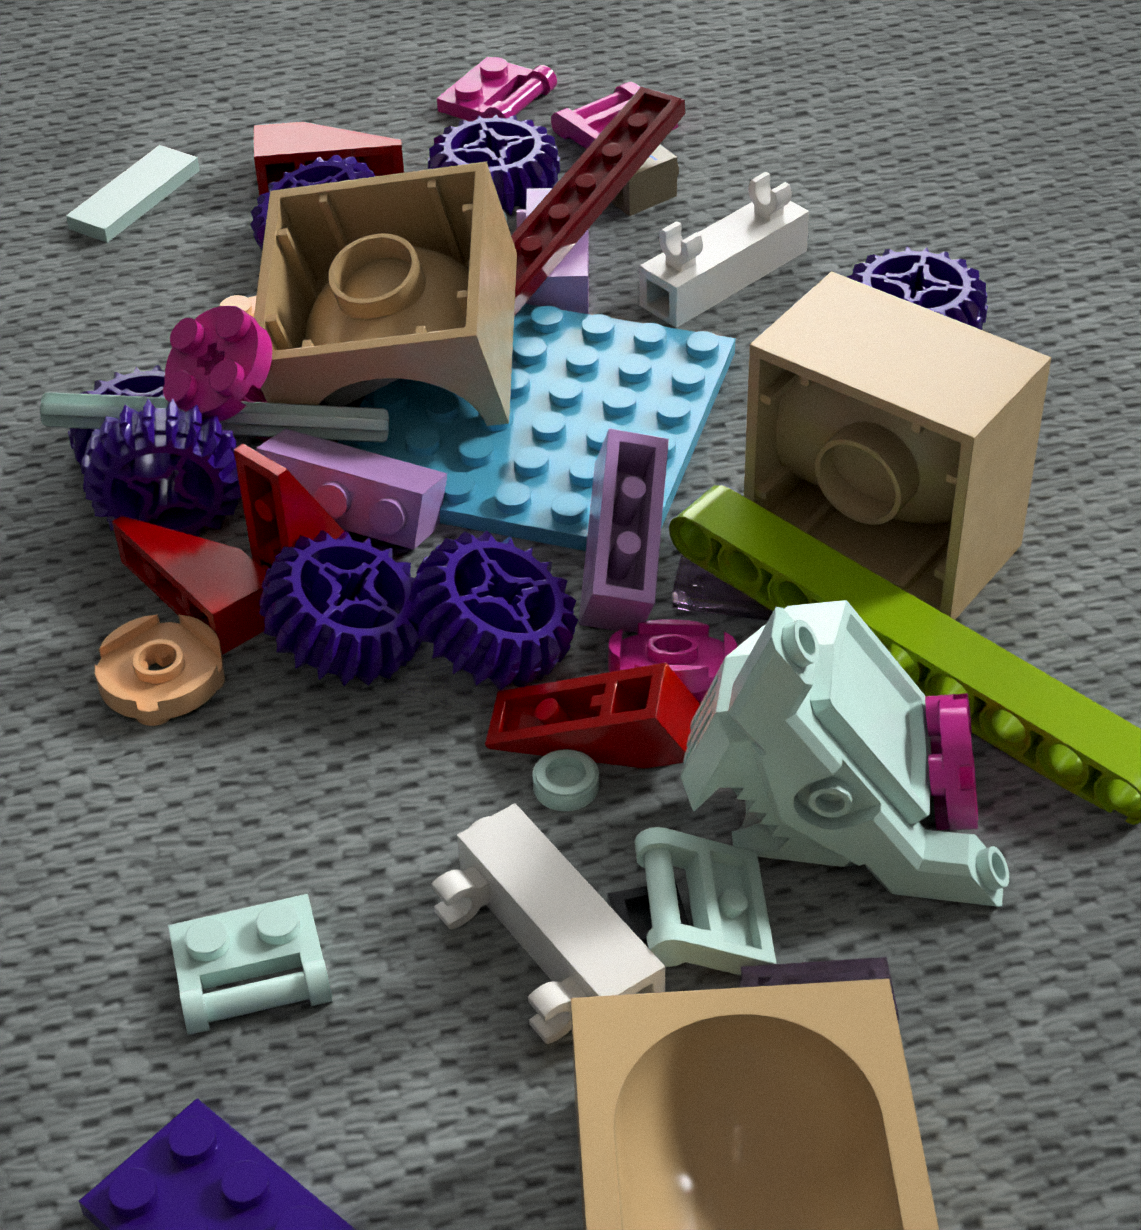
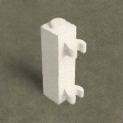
M764 172L753 178L749 183L751 203L702 231L696 232L683 240L681 236V223L676 221L665 227L659 234V242L663 253L639 266V306L675 328L681 326L806 252L809 211L791 202L792 191L790 184L785 182L771 190L770 174Z
M515 803L492 816L477 820L468 829L457 834L460 870L448 871L431 883L432 889L442 900V902L434 906V912L449 929H455L470 921L479 911L480 907L487 905L552 980V982L538 987L528 996V1002L538 1013L529 1019V1024L546 1044L559 1040L572 1029L571 998L665 992L664 964Z

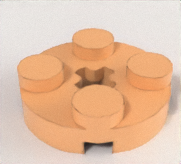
M157 614L136 618L121 625L104 639L99 648L101 659L95 665V677L102 699L115 712L126 717L136 718L138 722L148 726L161 725L171 718L182 716L199 708L225 682L222 651L216 633L199 619L185 615H178L180 623H160ZM155 663L162 667L170 665L162 670H149V666Z

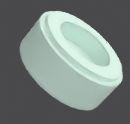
M569 749L553 751L539 759L533 768L534 794L540 803L550 809L557 811L578 810L590 804L598 794L599 769L595 761L585 753Z

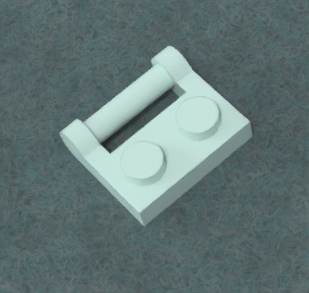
M652 827L641 831L636 836L634 843L637 863L645 868L652 920V929L649 930L646 936L648 948L665 967L678 966L687 962L763 981L777 963L757 852L663 827ZM673 866L685 869L693 926L681 924Z
M308 894L168 925L180 990V1000L188 1035L209 1031V1023L291 1003L310 1000L311 1006L333 1001ZM298 967L303 969L301 972L203 994V989Z

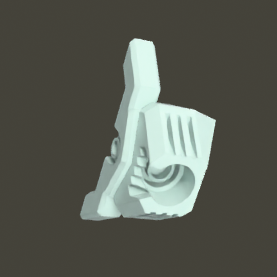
M847 600L787 606L785 609L775 607L768 622L725 657L691 721V732L686 745L688 748L683 760L685 765L681 771L680 778L692 810L695 811L719 788H731L737 795L736 799L746 800L744 802L746 804V816L742 827L732 831L733 846L757 852V857L839 867L852 866L854 864L860 866L864 864L883 887L894 895L996 907L1002 906L1003 888L1009 884V870L1000 850L995 846L986 848L975 834L925 829L919 822L930 815L931 792L928 754H931V743L927 730L924 693Z

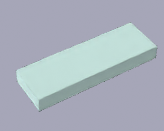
M159 145L67 214L66 218L69 229L108 243L200 171L198 157Z

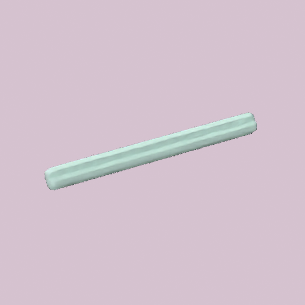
M47 392L42 395L40 418L42 425L46 427L100 429L105 416L119 419V414L122 412L124 405L140 412L143 411V406L148 399L155 408H166L170 402L163 397ZM241 401L247 406L235 416L220 422L222 430H232L233 436L273 437L284 429H289L325 440L383 443L387 441L389 432L388 410L370 407Z

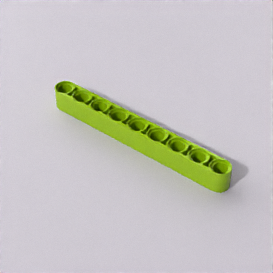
M714 485L671 520L669 525L670 538L673 545L684 557L774 611L775 607L785 609L787 606L847 600L925 696L968 693L972 733L1062 788L1109 813L1116 810L1127 816L1128 818L1125 822L1132 825L1141 823V729L728 487Z

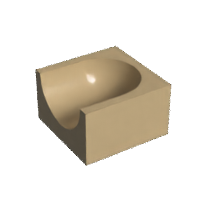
M487 161L270 191L254 318L267 331L272 342L271 366L268 376L261 387L268 403L318 405L334 391L350 384L372 379L399 378L433 384L455 393L465 399L480 413L487 426L509 424L517 252Z
M831 271L750 344L744 497L955 620L1022 544L1051 357Z
M890 979L571 998L575 1108L584 1230H939Z

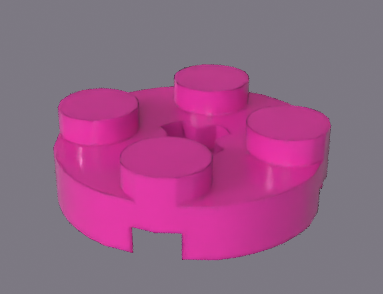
M219 306L205 311L195 320L193 318L182 319L175 325L170 335L172 349L165 368L163 395L169 402L174 399L178 408L185 412L197 404L202 413V419L217 415L219 422L235 416L247 406L240 399L247 394L251 386L260 390L268 376L272 361V342L269 334L257 323L255 318L237 306ZM222 355H224V359L221 360L220 362H218V363L214 366V364L216 363V361H217Z
M680 619L649 620L638 623V635L622 640L623 629L610 637L608 642V670L613 672L666 662L697 701L702 702L725 657L737 648V643L725 631L724 643L716 638L709 637V625L701 622Z
M968 693L925 696L928 736L931 737L932 753L928 754L931 795L934 796L936 829H950V831L978 829L976 777Z

